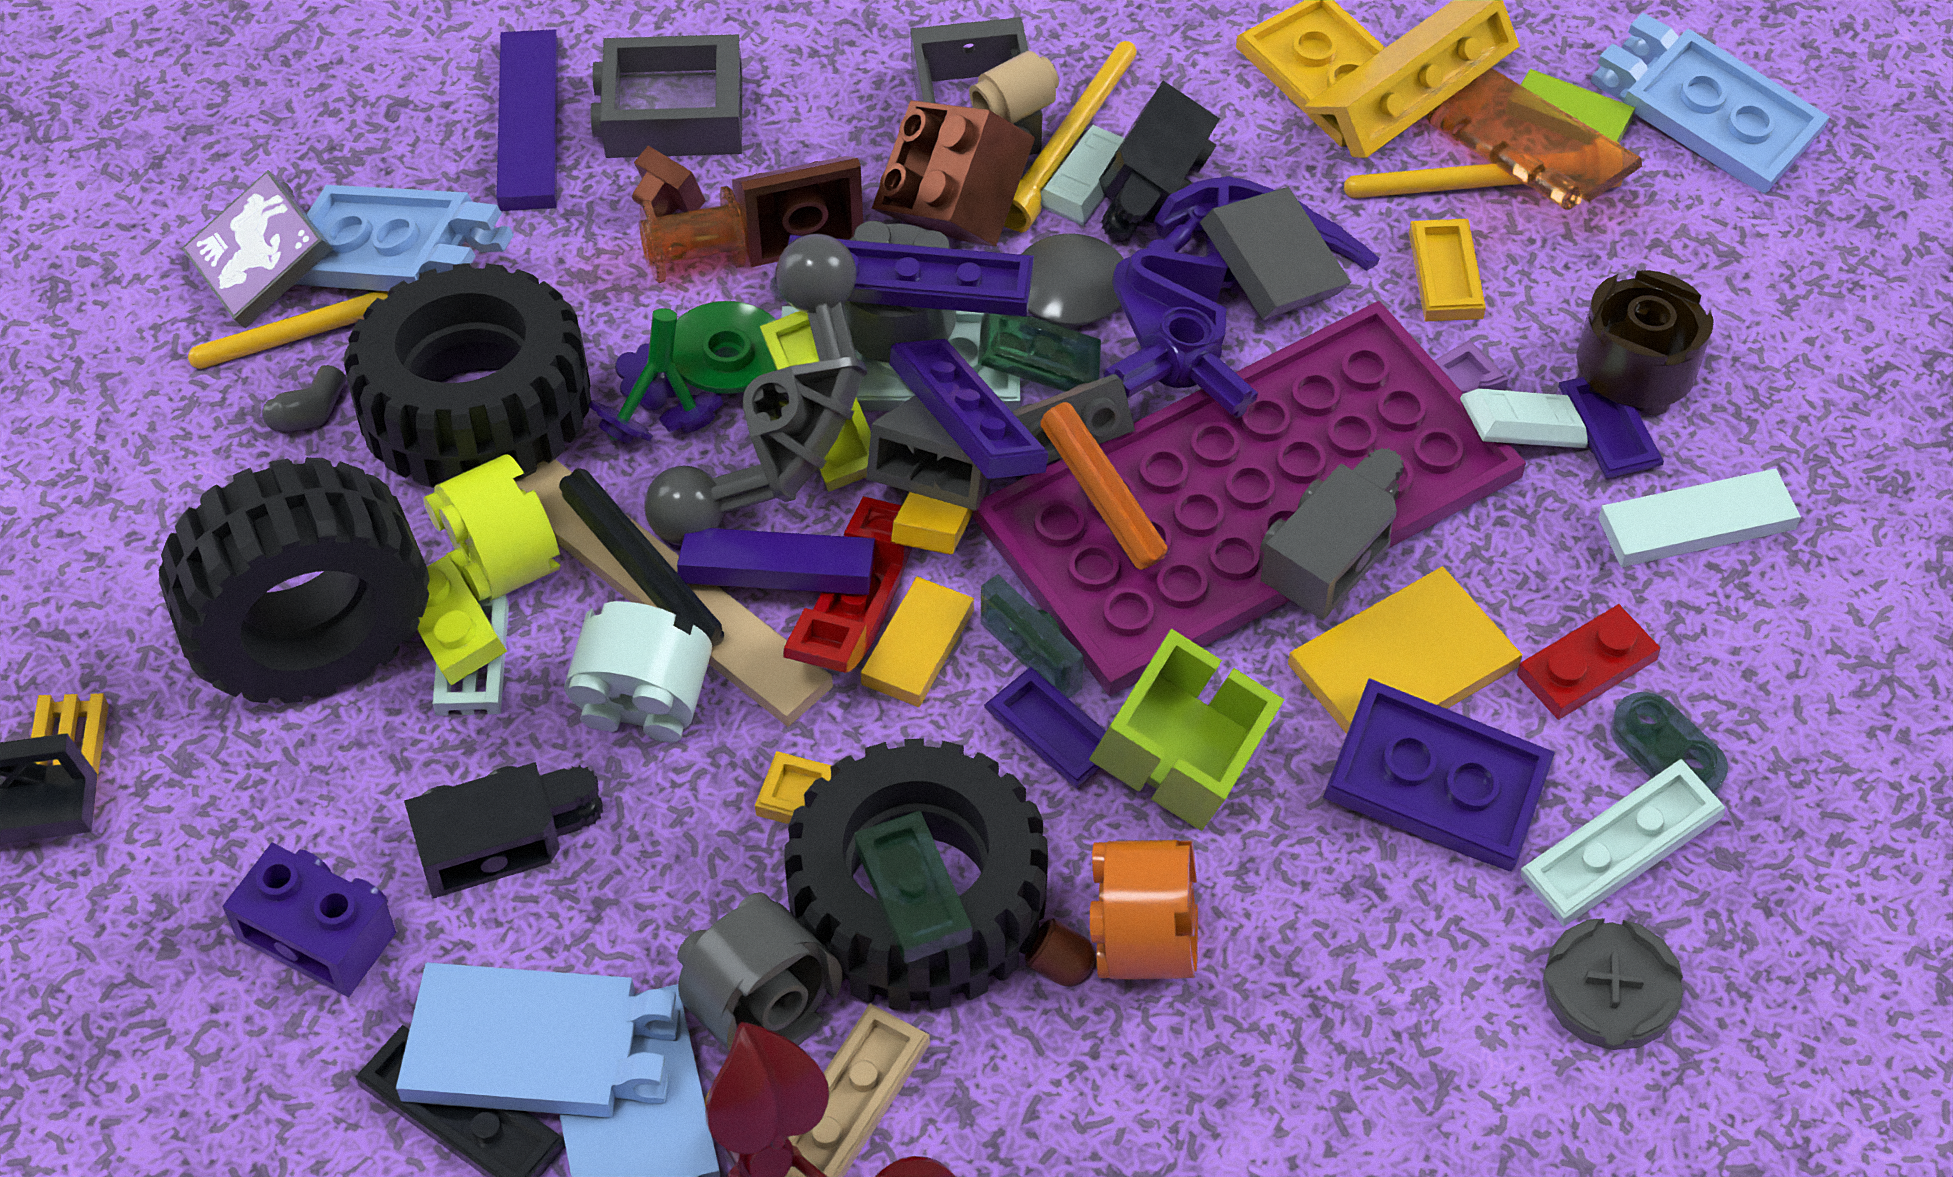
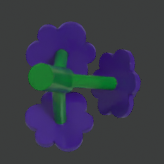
M659 308L654 310L652 313L649 344L640 345L636 353L625 352L621 354L616 361V373L623 379L620 384V392L627 398L620 412L594 400H591L588 405L602 418L598 427L608 433V437L613 441L620 440L630 444L634 437H641L644 440L651 441L653 435L648 432L649 430L639 422L631 419L639 403L645 409L654 411L661 409L665 405L667 397L673 398L677 396L680 400L677 406L665 411L659 420L668 432L681 428L684 433L694 432L708 425L715 418L713 411L724 403L721 393L703 391L698 395H691L673 361L677 313L671 309Z

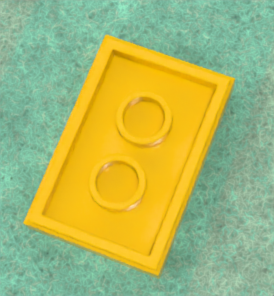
M1304 0L1239 34L1236 40V48L1340 147L1346 145L1334 114H1308L1305 105L1386 48L1334 0Z
M1442 566L1289 653L1288 665L1347 734L1369 678L1448 709L1518 668L1523 654Z

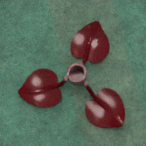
M743 1022L739 1023L729 1054L712 1083L705 1108V1121L710 1134L718 1144L726 1149L735 1163V1166L728 1172L727 1176L785 1177L790 1168L795 1167L806 1177H828L808 1161L800 1150L792 1145L787 1137L807 1133L822 1120L829 1099L828 1082L823 1071L806 1051L791 1040L771 1030ZM911 1156L891 1163L877 1173L875 1177L956 1176L943 1163L935 1159Z

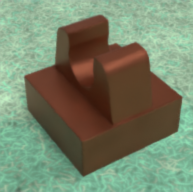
M647 146L635 160L634 164L642 180L634 190L632 199L643 207L640 215L657 226L662 224L677 209L692 216L706 202L692 171L652 147Z

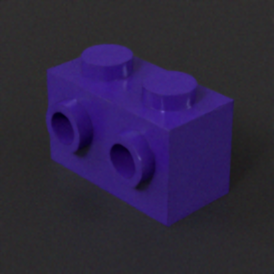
M273 842L267 847L222 906L237 940L347 997H350L396 934L387 906L388 900L376 886L360 878H355L350 882L332 873L327 864L311 852L299 849L296 853H293Z

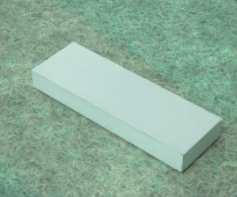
M1776 468L1602 505L1598 517L1621 567L1796 530L1801 518Z
M1680 759L1522 867L1521 878L1564 927L1722 819L1725 813V806L1689 766Z

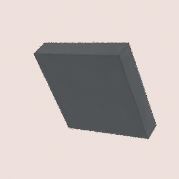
M1289 187L1213 208L1200 221L1205 232L1263 320L1331 298L1342 292L1351 283Z

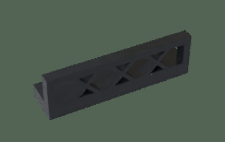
M67 733L0 742V844L92 832L98 774ZM57 759L61 765L44 766L34 762Z

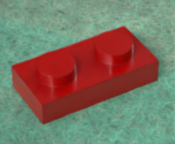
M1617 604L1519 664L1517 676L1557 720H1560L1658 659L1661 647L1620 604Z

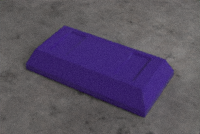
M1584 377L1559 382L1558 386L1562 394L1568 395L1586 426L1588 444L1606 479L1641 472L1663 465L1664 460L1635 407L1617 403L1600 393L1590 392V385Z
M1029 667L984 704V708L1075 788H1078L1100 769L1099 766L1089 761V758L1103 738L1106 730L1032 667Z

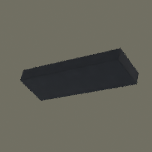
M404 1025L393 1034L355 1076L358 1086L486 1177H540L566 1147L564 1138L526 1111L401 1101L396 1086L410 1031Z

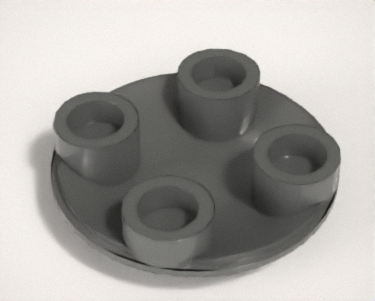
M1058 234L1035 242L1021 254L1034 256L1028 311L1036 317L1048 321L1050 326L1056 331L1063 333L1075 332L1082 325L1094 323L1108 317L1121 306L1113 289L1112 278L1116 265L1124 258L1106 242L1082 234Z

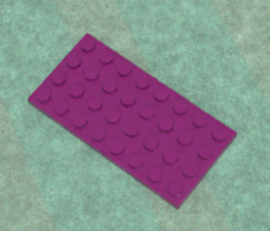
M1380 301L1236 371V374L1258 392L1256 401L1247 406L1246 412L1242 416L1236 418L1233 414L1231 415L1208 393L1200 389L1134 422L1135 431L1099 444L1167 545V553L1163 559L1144 570L1135 567L1063 458L1048 465L1046 473L1030 474L984 497L980 507L976 511L973 510V519L1109 697L1138 682L1171 628L1200 647H1204L1291 601L1261 581L1264 553L1260 551L1262 540L1269 528L1277 520L1283 519L1287 521L1296 512L1302 495L1313 481L1320 479L1324 482L1340 463L1354 470L1365 457L1368 458L1369 452L1373 453L1374 449L1379 450L1381 447L1383 449L1390 448L1391 451L1396 450V453L1401 455V460H1404L1402 476H1400L1399 481L1396 480V483L1399 484L1398 498L1395 499L1397 512L1392 524L1390 547L1523 477L1526 462L1509 443L1482 441L1460 400L1464 393Z

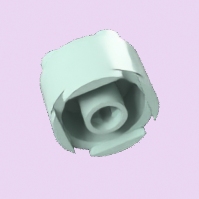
M624 601L604 603L601 614L595 615L593 609H590L585 615L564 684L565 693L575 705L582 709L580 720L590 728L615 732L618 730L620 722L643 726V732L655 740L669 743L678 742L681 740L683 729L688 727L693 720L712 652V643L708 636L694 624L691 635L674 627L676 615L661 608Z

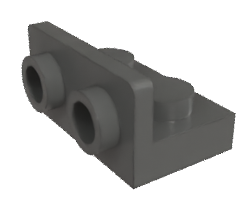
M1116 374L1091 383L1078 385L1064 393L1034 404L1021 406L1012 411L1049 453L1047 463L1062 457L1042 429L1040 421L1049 409L1060 403L1068 402L1073 406L1098 444L1135 431L1124 384Z

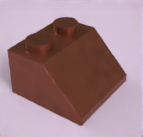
M843 156L732 179L735 217L751 267L778 262L782 252L788 246L790 235L824 234L835 239L850 240L854 237L856 228L863 223L861 165L856 157Z

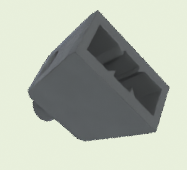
M916 395L872 423L866 479L974 511L980 507L992 479H987Z

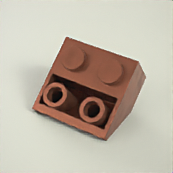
M910 100L905 117L900 124L899 133L888 164L881 177L872 209L921 228L941 232L947 237L960 241L996 247L1035 137L991 110Z

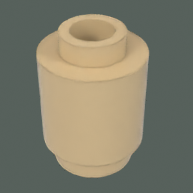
M1028 50L981 74L978 78V83L970 87L969 96L973 108L991 110L1014 124L1055 101V88L1059 86V78L1048 58L1044 56L1039 57L1033 51Z

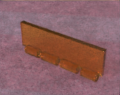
M1493 68L1485 71L1434 108L1427 116V121L1430 125L1452 139L1460 141L1463 146L1490 163L1497 164L1498 168L1528 187L1535 188L1536 192L1565 210H1570L1581 203V198L1589 203L1642 167V160L1638 155Z

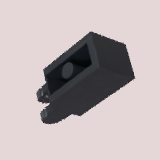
M1164 80L1140 112L1099 178L1103 193L1113 199L1102 217L1101 223L1103 226L1101 228L1105 230L1104 234H1108L1109 238H1113L1115 241L1121 240L1122 242L1124 239L1128 240L1142 220L1153 223L1168 196L1193 183L1185 178L1188 171L1191 169L1198 174L1217 145L1208 138L1220 118Z
M536 762L520 767L506 766L492 771L486 777L455 786L442 785L433 787L421 796L404 800L432 899L551 864L560 850L557 837L582 830L583 826L589 828V825L596 824V820L601 819L600 814L603 813V804L601 797L599 798L598 795L599 784L594 771L579 765V767L571 766L572 768L569 770L563 768L539 775Z

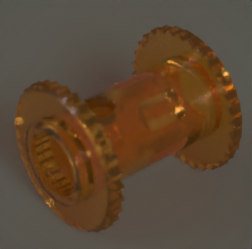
M728 186L720 187L719 206L655 217L649 200L643 201L640 205L641 220H639V232L647 266L651 268L652 275L658 283L666 282L665 264L731 252L736 268L745 265L747 234L740 205L736 201L732 189Z

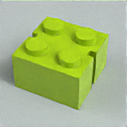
M1171 628L1092 753L1089 761L1140 792L1145 783H1148L1157 789L1151 800L1202 831L1226 800L1285 699L1233 668L1210 703L1207 705L1197 699L1222 660Z

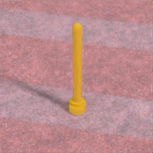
M1122 41L1117 44L1026 174L1020 179L1004 227L1023 233L1036 220L1041 212L1040 192L1135 59L1137 49L1132 42Z
M1618 141L1593 143L1591 149L1582 150L1580 156L1353 175L1344 182V191L1351 198H1366L1582 179L1583 184H1594L1595 189L1620 187L1623 181V156Z
M375 291L194 346L188 353V361L194 368L204 369L356 323L359 319L364 320L363 314L377 298L385 300L388 297L389 291Z

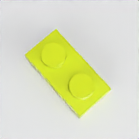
M447 554L427 566L430 579L427 587L429 598L423 617H418L420 623L417 630L439 669L452 686L506 653L507 650L454 561Z

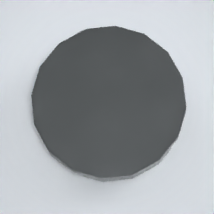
M1605 918L1588 919L1567 929L1550 949L1542 980L1547 1005L1562 1027L1585 1043L1610 1050L1640 1048L1662 1037L1676 1019L1683 997L1681 984L1683 975L1680 963L1665 941L1641 924L1623 920L1621 925L1613 922L1604 923Z

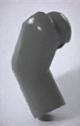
M321 366L309 388L280 393L265 403L262 410L265 424L274 431L283 430L288 432L322 426L328 420L347 382L346 375L334 366Z

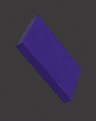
M1369 678L1322 798L1481 862L1512 872L1517 864L1555 752Z

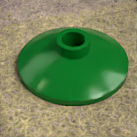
M716 301L697 306L677 319L673 361L683 380L698 389L726 394L745 392L748 385L755 378L777 370L760 329V326L776 319L759 307L737 301Z

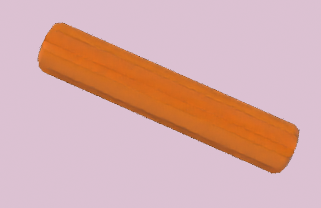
M1063 402L1049 409L1040 421L1042 429L1135 567L1144 570L1158 563L1168 551L1166 543L1073 406L1068 402Z

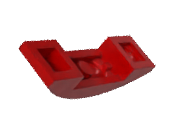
M865 496L862 497L844 531V536L875 538V558L869 595L822 592L813 610L804 608L784 646L783 658L843 673L850 672L862 660L886 618L913 548L895 544V542L891 541L893 522L902 505Z

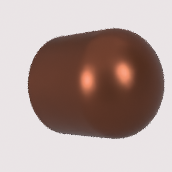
M1053 918L1045 921L1039 928V936L1031 951L1025 954L1026 966L1049 980L1069 987L1081 983L1089 975L1095 961V950L1088 938Z

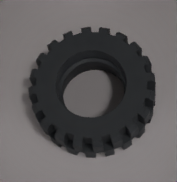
M470 263L453 265V270L437 273L435 268L419 273V280L409 284L402 281L389 289L388 297L385 300L377 298L363 314L364 320L359 319L348 338L349 345L344 352V367L360 431L365 438L366 445L375 458L385 463V467L405 479L412 474L413 481L420 485L435 488L438 483L449 480L505 454L510 455L524 472V474L518 476L519 479L536 472L538 463L544 460L549 464L565 449L564 441L569 443L573 441L584 425L583 419L589 412L590 407L588 405L591 401L589 388L591 384L577 315L572 306L563 299L561 293L545 281L539 284L537 277L520 269H517L515 273H510L503 265L486 263L485 268H472ZM498 369V371L488 376L472 381L459 383L440 382L452 375L469 370Z
M306 457L303 464H293L287 458L269 462L270 468L253 473L250 467L234 474V481L222 488L216 484L203 493L200 498L201 505L196 509L188 507L175 525L177 533L171 532L165 542L161 553L162 563L158 569L159 584L183 655L188 659L191 669L202 680L231 696L237 697L242 692L243 697L251 702L268 703L270 698H279L283 703L302 702L303 696L317 693L321 698L337 693L336 687L350 681L356 685L371 676V669L379 663L386 666L398 655L400 642L408 643L420 623L418 617H423L429 598L427 589L430 581L428 569L397 497L391 494L389 487L378 477L368 473L365 474L363 469L341 461L336 467H333L331 461L324 458ZM324 571L310 581L296 587L267 592L276 585L296 576Z
M924 738L904 739L903 747L888 749L886 742L866 747L864 758L855 761L849 755L830 767L831 780L829 782L823 777L816 779L804 793L805 807L800 806L794 810L788 826L789 842L785 844L784 864L789 909L838 959L842 969V982L845 978L850 981V993L852 996L868 1003L873 1002L876 994L888 997L890 1009L910 1011L911 1001L929 1000L930 1010L951 1007L950 996L963 992L967 1000H972L988 992V978L994 975L999 981H1003L1019 967V952L1025 954L1031 951L1039 936V921L1045 915L1048 841L1043 836V819L1037 805L1029 800L1026 801V788L1013 774L1006 773L1003 777H1000L999 763L980 752L974 758L964 755V745L942 741L941 748L924 746ZM906 839H931L949 844L966 854L981 871L974 884L957 898L938 906L920 909L902 908L884 903L865 892L853 879L856 870L872 853L888 844Z

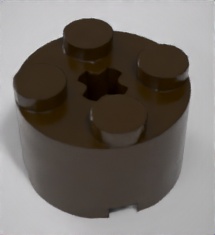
M1641 270L1636 272L1634 279L1617 281L1619 275L1617 274L1604 280L1596 288L1592 296L1577 349L1576 359L1579 368L1577 378L1584 377L1590 385V392L1600 393L1617 403L1636 407L1648 415H1660L1667 412L1670 404L1685 397L1694 386L1713 330L1714 319L1711 310L1707 315L1699 304L1701 300L1699 292L1693 286L1675 276L1658 271Z

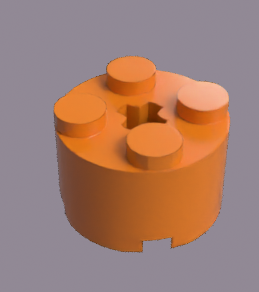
M1128 840L1094 842L1092 869L1094 883H1099V901H1091L1090 936L1091 942L1097 943L1098 978H1110L1111 980L1195 978L1194 971H1197L1198 904H1195L1193 884L1197 883L1193 841Z

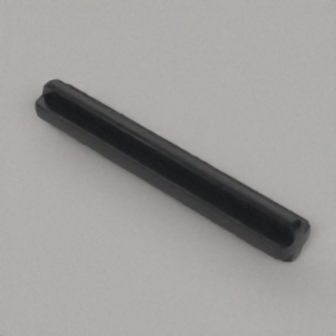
M577 468L570 475L564 476L559 483V489L562 491L564 500L658 608L676 615L673 626L691 635L694 624L708 636L712 643V648L719 645L725 637L722 631V624L587 470Z

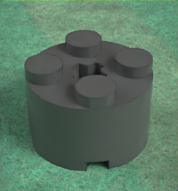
M880 221L862 223L856 228L854 237L850 239L949 248V241L941 232L927 231L923 228L907 224H884ZM849 301L843 304L854 349L861 355L880 362L889 363L891 345H895V343L935 339L948 340L956 324V311Z
M762 892L747 896L736 909L723 916L708 930H698L689 935L681 944L677 953V959L683 965L678 982L681 1002L728 1053L732 1046L736 1029L741 1022L771 1030L799 1046L824 1020L817 1012V1009L823 1002L826 994L828 993L835 1000L842 983V969L838 959L785 906L772 901Z

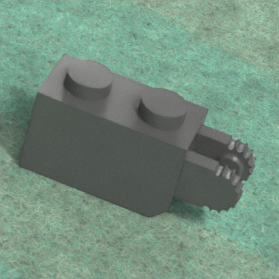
M1381 447L1379 450L1374 449V452H1369L1368 458L1365 457L1354 470L1340 463L1324 482L1320 479L1313 481L1302 495L1296 512L1287 521L1283 519L1277 520L1265 534L1260 546V551L1264 553L1261 581L1316 617L1324 620L1390 547V534L1397 512L1395 499L1398 498L1399 484L1396 483V480L1399 481L1404 467V460H1401V455H1398L1396 450L1391 451L1390 448L1383 449Z

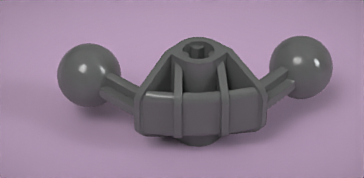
M824 234L804 235L791 242L779 258L776 270L779 290L791 306L808 314L819 362L789 366L760 375L746 388L743 396V410L750 438L761 464L715 478L700 468L685 465L672 467L660 473L648 487L644 500V511L649 526L664 541L682 546L684 534L695 533L708 528H718L724 513L775 498L784 502L796 500V493L818 467L822 469L826 464L827 460L824 458L837 440L846 419L851 420L854 411L851 409L862 378L868 374L865 363L856 356L843 305L855 288L857 279L856 264L848 248L839 240Z

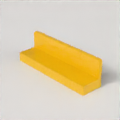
M1452 0L1305 105L1307 113L1334 114L1351 156L1367 158L1520 47L1503 0Z

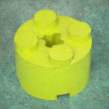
M508 454L437 484L433 493L423 497L425 508L435 528L438 531L446 529L455 549L446 553V555H450L478 601L486 598L489 601L497 599L559 570L561 564L552 559L560 555L546 512L534 490L526 493L523 489L518 488L513 478L524 474V472Z

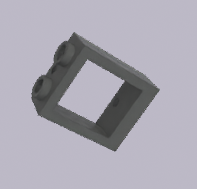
M1022 17L910 28L911 69L917 101L936 103L932 85L934 81L979 77L988 70L1028 51ZM966 44H974L969 48L964 47ZM1041 109L1014 123V125L1035 137L1029 155L1040 154L1042 151Z

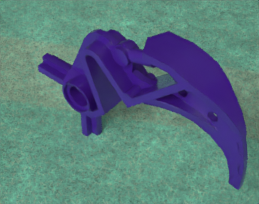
M1231 176L1196 181L1169 195L1154 219L1157 234L1162 239L1152 240L1146 249H1139L1131 257L1123 259L1116 265L1112 278L1113 289L1141 349L1106 368L1104 377L1112 374L1118 375L1123 381L1127 398L1159 381L1173 388H1190L1199 385L1236 418L1242 416L1246 412L1247 406L1256 401L1258 392L1220 360L1222 354L1221 346L1226 334L1227 308L1216 302L1221 287L1231 288L1237 279L1207 234L1205 257L1178 252L1190 241L1194 230H1204L1200 221L1213 208L1275 191L1274 189ZM1298 201L1330 249L1350 258L1366 271L1378 264L1380 258L1363 243H1360L1338 224L1331 222Z

